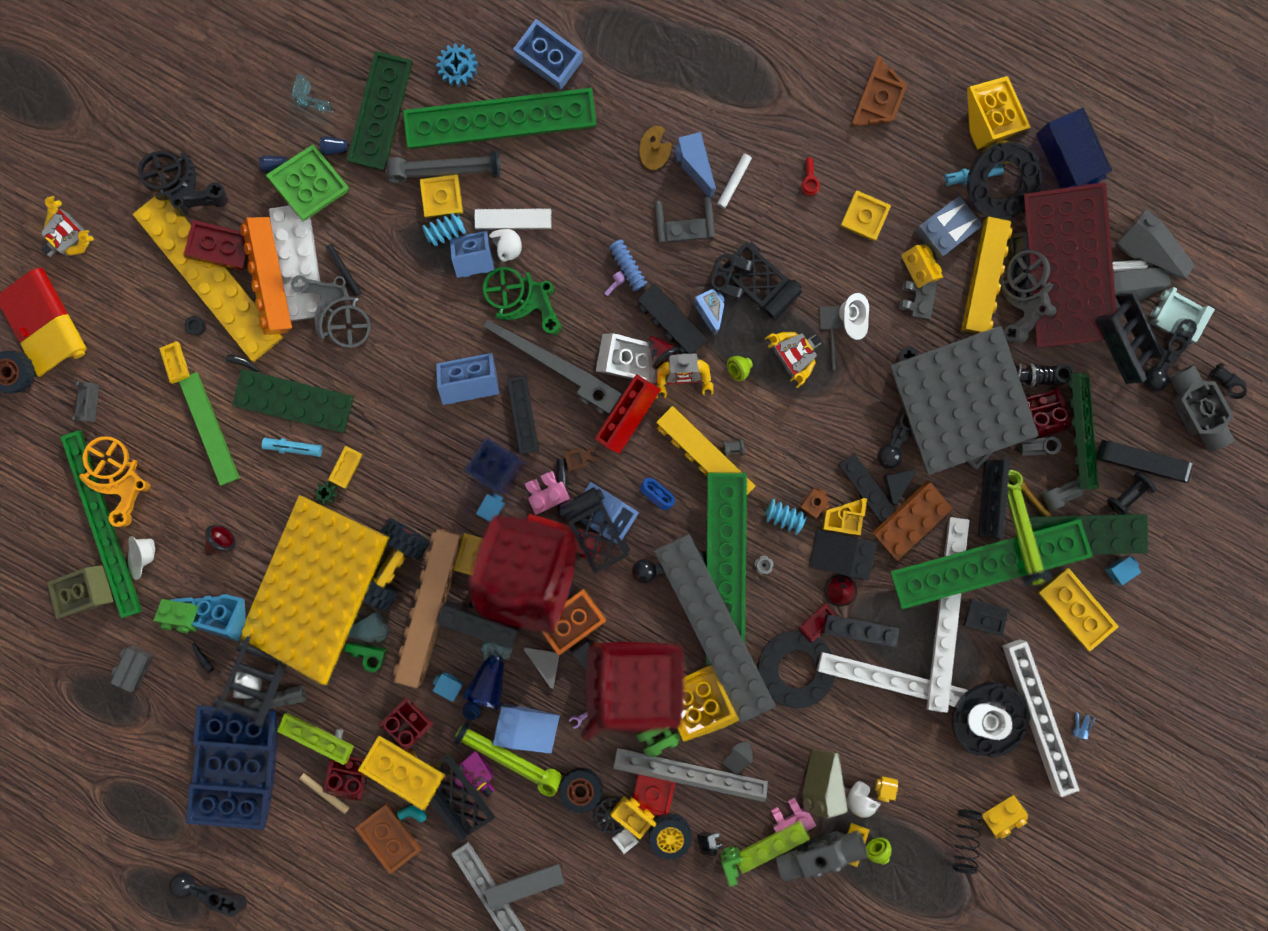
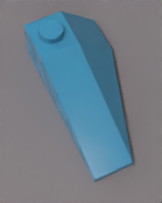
M224 594L218 597L204 596V598L196 599L192 597L171 599V601L195 604L199 607L192 624L198 630L239 641L246 622L245 600L243 598Z

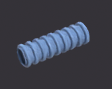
M617 240L608 249L612 251V256H615V261H618L617 265L621 266L620 270L624 271L623 275L627 276L626 280L630 282V287H633L632 291L637 292L646 287L648 282L644 281V276H641L642 272L635 265V260H632L633 256L629 255L630 251L626 250L627 246L623 245L624 241Z

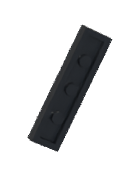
M1027 232L1011 235L1009 239L1010 261L1019 252L1029 250ZM1028 254L1022 258L1027 266L1030 267V256ZM1017 261L1013 269V279L1021 273H1027L1028 275V273H1031V270L1022 269ZM1027 276L1017 286L1023 290L1031 289L1032 282ZM1012 288V293L1021 298L1022 292ZM1026 293V298L1033 296V293ZM1013 306V311H1023Z
M527 376L508 378L507 382L519 453L538 452L539 447Z
M855 453L838 464L862 499H867L866 504L881 524L896 511Z
M825 614L822 633L896 647L899 628Z

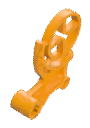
M99 437L92 440L86 446L83 453V464L87 472L80 474L79 477L88 487L95 491L121 496L120 503L109 515V522L116 527H127L132 521L131 512L137 495L140 491H148L150 483L142 480L135 472L138 461L133 460L129 462L128 450L121 441L112 437ZM104 440L113 441L106 455L111 456L118 444L124 453L123 465L108 458V462L120 468L116 473L108 476L99 475L106 464L105 460H101L94 471L88 463L90 451L103 458L105 456L103 453L92 448L96 443ZM127 466L130 467L128 472L121 479L114 482L115 477L121 475L125 471ZM93 475L100 479H108L109 484H99L88 477ZM118 515L124 518L122 522H119V519H117Z

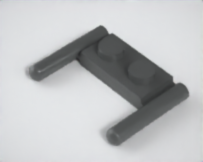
M704 197L705 219L664 223L662 202L656 201L655 214L658 243L715 238L711 197Z

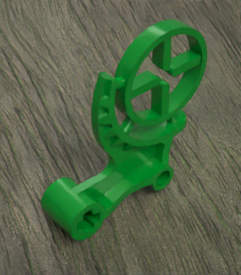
M509 267L496 268L486 276L483 283V293L486 300L492 306L499 309L495 318L517 320L529 315L535 309H540L542 311V327L544 331L553 336L561 332L562 324L555 315L549 295L555 292V287L549 281L535 282L532 280L529 272L526 273V277L522 278L516 270ZM505 271H510L518 276L521 284L507 285L506 288L508 290L521 289V293L515 302L508 305L507 292L503 291L504 306H500L490 300L488 293L502 291V288H487L491 277L500 272L501 284L505 286ZM528 281L529 292L526 300L524 301L522 299L525 295V282ZM519 303L522 305L511 313L503 314V310L514 308ZM551 322L556 324V326H553V330L548 327L551 325Z

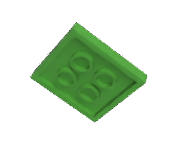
M314 144L266 175L269 182L302 222L349 192V187Z

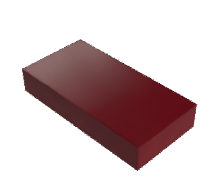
M827 603L821 605L798 627L810 643L822 634L825 614L837 616Z

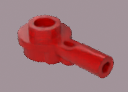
M806 158V177L801 184V190L807 196H814L820 190V183L816 176H814L813 158Z

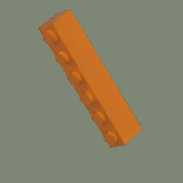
M270 217L246 218L240 226V232L245 239L244 252L248 255L249 259L248 271L252 274L251 286L256 294L255 306L260 314L259 326L263 329L264 335L287 333L292 329Z

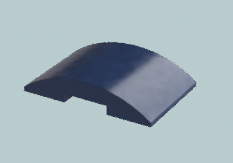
M197 705L193 745H196L193 779L192 783L189 784L186 824L264 830L270 809L277 756L276 711L268 710L263 725L259 729L252 726L254 721L250 717L221 708L220 712L215 714V707Z

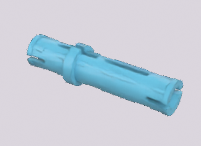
M1002 163L996 165L988 177L1003 175L1004 168L1000 167ZM965 168L961 169L960 172L945 174L944 181L947 182L945 183L946 186L959 183L967 184L969 170Z
M264 437L262 440V449L279 451L282 454L288 452L321 457L322 445L292 442L284 438L277 440Z

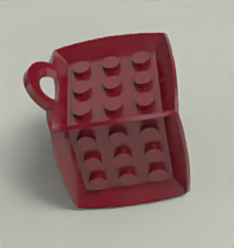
M495 515L489 523L479 546L469 581L470 596L477 611L484 617L511 626L535 631L553 632L566 604L575 568V547L569 533L532 520Z
M609 642L590 644L588 646L586 664V705L589 723L582 730L580 737L584 741H588L600 730L605 729L652 731L681 727L685 688L682 648L675 643Z

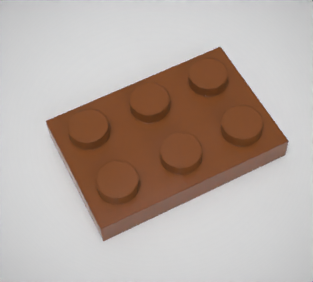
M388 803L355 827V830L389 874H392L422 850Z

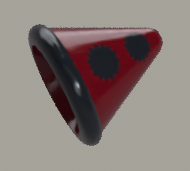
M650 336L648 339L653 369H658L661 364L667 361L670 355H677L679 353L678 347H674L654 336Z
M211 525L206 529L205 555L210 556L234 549L236 541L228 529L220 525Z
M836 575L828 580L824 592L826 599L832 605L843 607L854 601L857 595V587L850 577Z

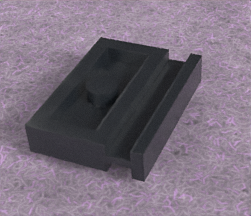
M970 599V605L967 609L963 626L1003 636L1009 609Z

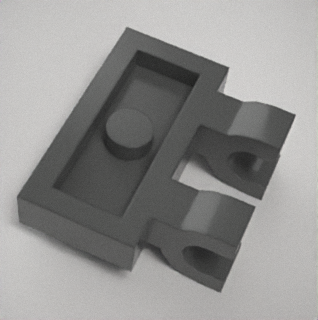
M911 281L902 283L901 291L913 292L914 298L913 302L908 300L900 301L898 309L911 311L910 317L931 320L937 282L927 283L921 288H917L916 284Z

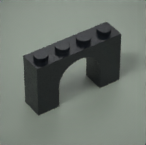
M450 598L442 605L436 623L438 625L510 650L518 639L521 628L475 615L467 610L469 604Z

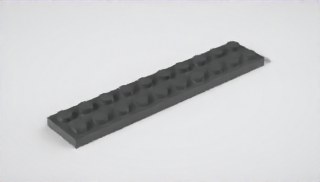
M690 533L656 549L655 553L740 722L743 723L776 707Z

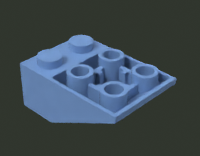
M590 482L584 492L593 487H595L596 489H599L600 487ZM600 488L605 497L603 504L622 540L639 512ZM601 510L594 514L592 521L602 524L604 515ZM581 520V522H583L584 524H588L587 521ZM591 523L590 528L599 533L601 526ZM604 527L602 535L611 540L613 534L611 529Z

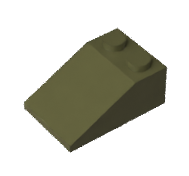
M103 565L83 568L47 582L56 619L113 602L112 592Z
M817 749L811 751L803 788V805L807 813L830 818L848 812L839 755L836 752Z

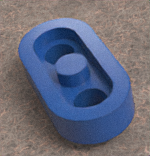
M646 478L641 483L640 490L642 494L660 509L669 510L675 504L674 496L656 480Z

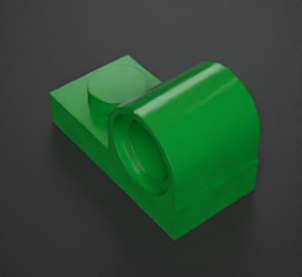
M349 642L346 644L345 652H350V656L353 657L364 655V669L368 672H375L383 667L388 649ZM371 657L377 659V667L370 664Z

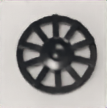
M606 797L594 809V822L597 828L604 833L616 834L625 828L610 816V812L615 808L612 807V801H617L618 804L621 800L620 798ZM609 802V807L606 808L603 804ZM600 807L604 810L603 813L598 812ZM597 816L604 817L602 820L597 821ZM606 821L604 828H602L599 824ZM614 823H617L620 827L615 829ZM609 824H611L612 830H607Z

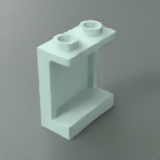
M1175 287L1164 290L1159 297L1160 302L1158 306L1154 307L1150 313L1151 319L1149 324L1169 334L1177 320L1181 318L1191 319L1196 323L1197 330L1189 345L1197 343L1215 309L1210 306L1202 307L1178 294ZM1186 324L1182 325V328H1184V330L1189 329V327H1187ZM1177 334V335H1176V336H1179V337H1182V338L1185 337V336H1182L1181 334Z

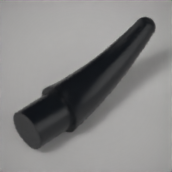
M227 355L226 362L243 365L256 372L259 371V368L249 360L238 355Z
M193 643L192 647L200 665L208 673H211L214 667L196 643Z

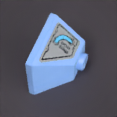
M715 289L698 295L694 300L696 309L713 335H716L719 331L724 308L723 302L725 301L719 291L716 292Z

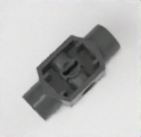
M1195 365L1170 375L1169 380L1176 391V395L1171 402L1189 435H1199L1208 452L1216 451L1234 442L1235 439L1227 426L1234 415L1215 381H1203Z
M858 830L848 834L836 831L812 838L794 847L792 850L777 856L776 859L781 877L784 882L801 877L817 878L822 873L828 871L834 873L846 864L868 858L863 837Z

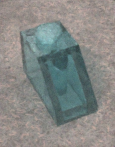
M377 611L353 625L347 637L367 642L376 640L378 643L388 637L386 633L391 630L380 611Z

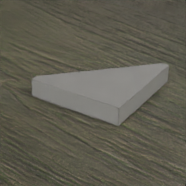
M525 647L524 651L549 687L554 689L559 661L558 654L553 651Z

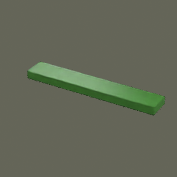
M197 372L190 374V377L179 381L218 482L220 486L240 479L200 376Z

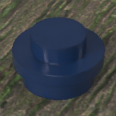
M467 702L463 706L462 714L466 719L473 721L480 717L481 709L476 703Z

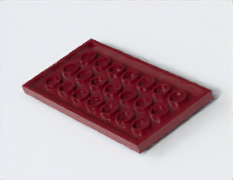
M1106 182L1024 194L1029 250L1043 254L1049 262L1050 275L1046 284L1052 283L1054 285L1048 294L1051 304L1057 310L1054 316H1043L1035 324L1037 348L1104 341L1095 320L1099 316L1114 314L1117 310ZM1029 254L1030 266L1040 259L1037 255ZM1042 264L1036 270L1031 271V274L1035 276L1038 282L1042 279L1044 265ZM1043 287L1040 290L1034 292L1033 295L1040 292L1043 289Z

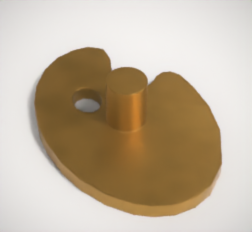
M654 126L648 129L640 142L639 154L641 162L647 169L652 171L662 168L668 161L671 153V143L662 144L660 142L664 134V128L661 126ZM651 137L656 139L653 143L650 142Z

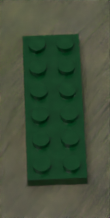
M375 51L347 158L348 163L385 172L413 65L412 60Z
M241 369L232 406L345 433L354 396Z
M1072 373L1069 379V387L1073 392V398H1071L1070 402L1075 416L1072 418V425L1076 429L1074 446L1077 448L1078 453L1075 457L1076 466L1079 467L1077 484L1080 486V490L1098 489L1099 481L1090 374Z
M1147 514L1028 516L1033 532L1081 519L1092 554L1148 553Z

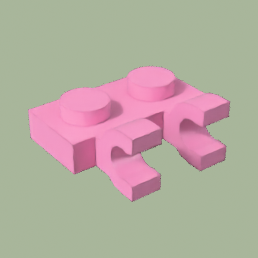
M553 471L541 476L545 485L548 486V488L542 491L537 479L525 483L527 490L532 494V496L528 497V500L535 515L570 499L563 482H556Z
M795 798L788 801L794 812L789 817L784 819L778 807L771 810L777 821L776 824L772 825L776 832L799 820L806 831L816 827L810 813H807L805 808L800 809Z

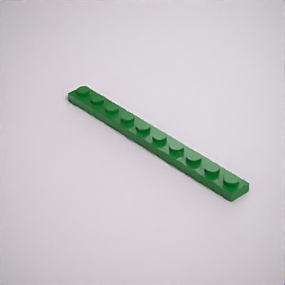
M78 430L63 435L60 438L120 617L125 618L142 612L115 528L109 522L110 513L103 493L91 489L79 477L80 474L87 472L83 464V453L87 446L83 433ZM88 454L89 466L94 471L90 454ZM93 475L88 477L90 480L99 483L97 477Z

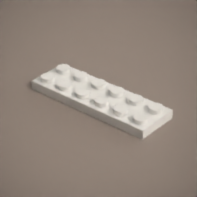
M290 206L271 208L269 213L290 320L292 322L315 318L317 306L321 301V295L319 293L298 294L291 287V280L297 275L320 282L311 218L302 222ZM298 280V283L294 286L301 290L302 286H305L306 283Z

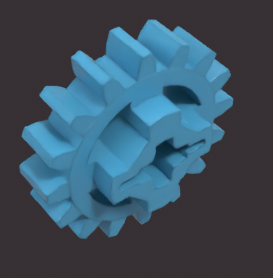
M454 43V48L452 49L448 45V51L441 50L443 56H437V60L440 62L436 64L437 69H439L438 74L440 77L443 76L444 82L449 80L450 86H453L454 82L457 83L458 87L461 86V82L468 85L467 80L473 81L472 74L478 73L475 69L478 67V63L475 61L477 59L476 55L472 54L470 48L465 50L464 44L458 48L457 44ZM457 60H458L460 64H458V67H457V70H456L455 67H456Z

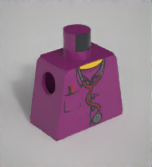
M474 750L458 766L475 790H480L487 798L495 790L488 782L494 773L482 753ZM455 779V783L462 787L461 781Z

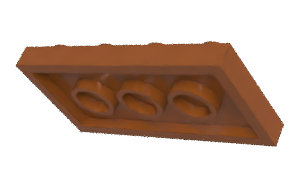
M926 481L872 534L888 553L898 561L953 508L934 485Z

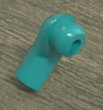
M410 805L397 811L400 820L410 816L421 823L427 817L425 811L415 805Z

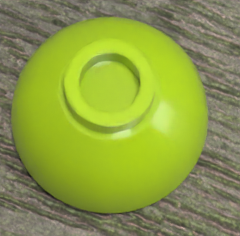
M741 356L730 357L727 361L729 374L738 382L745 380L750 373V368L753 367L752 361L749 358Z
M875 838L866 846L870 861L882 865L889 862L892 851L887 839Z

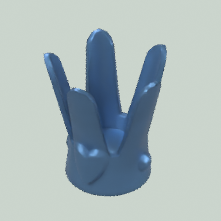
M1076 712L1075 729L1072 735L1079 737L1078 742L1080 743L1081 738L1088 739L1089 730L1096 718L1093 719L1088 728L1090 715H1086L1080 728L1079 713Z

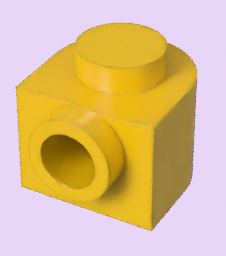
M881 776L880 780L877 779L875 783L877 799L884 802H889V799L895 800L898 780Z

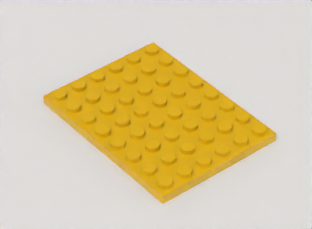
M299 495L248 613L240 638L245 640L247 636L251 637L249 640L250 644L318 683L327 685L389 537Z

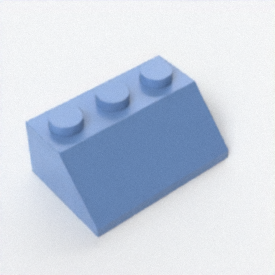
M493 353L436 364L437 388L443 405L499 394Z

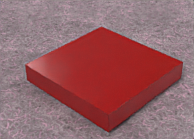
M638 774L632 798L640 804L639 808L643 811L647 809L656 816L668 814L676 782Z

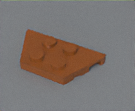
M878 56L851 126L892 123L895 119L907 84L897 77L896 72L892 68L889 69L881 56Z

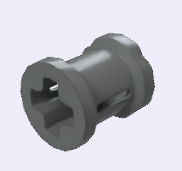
M743 439L734 442L723 441L726 458L729 455H745Z

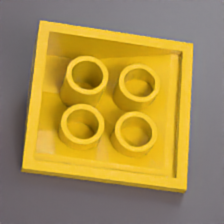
M1008 76L967 88L969 128L977 149L990 146L1031 128Z
M712 665L684 677L682 726L678 728L683 742L723 729L740 721Z

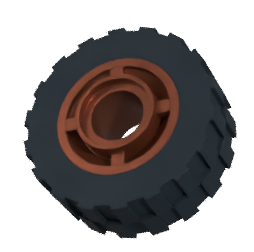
M15 351L0 352V392H24L33 383L35 368L27 355Z
M576 768L568 772L559 788L560 799H562L563 805L568 810L574 811V813L579 812L583 814L587 811H592L600 802L603 794L602 781L598 775L592 772L591 769ZM583 786L586 789V794H579L576 788Z

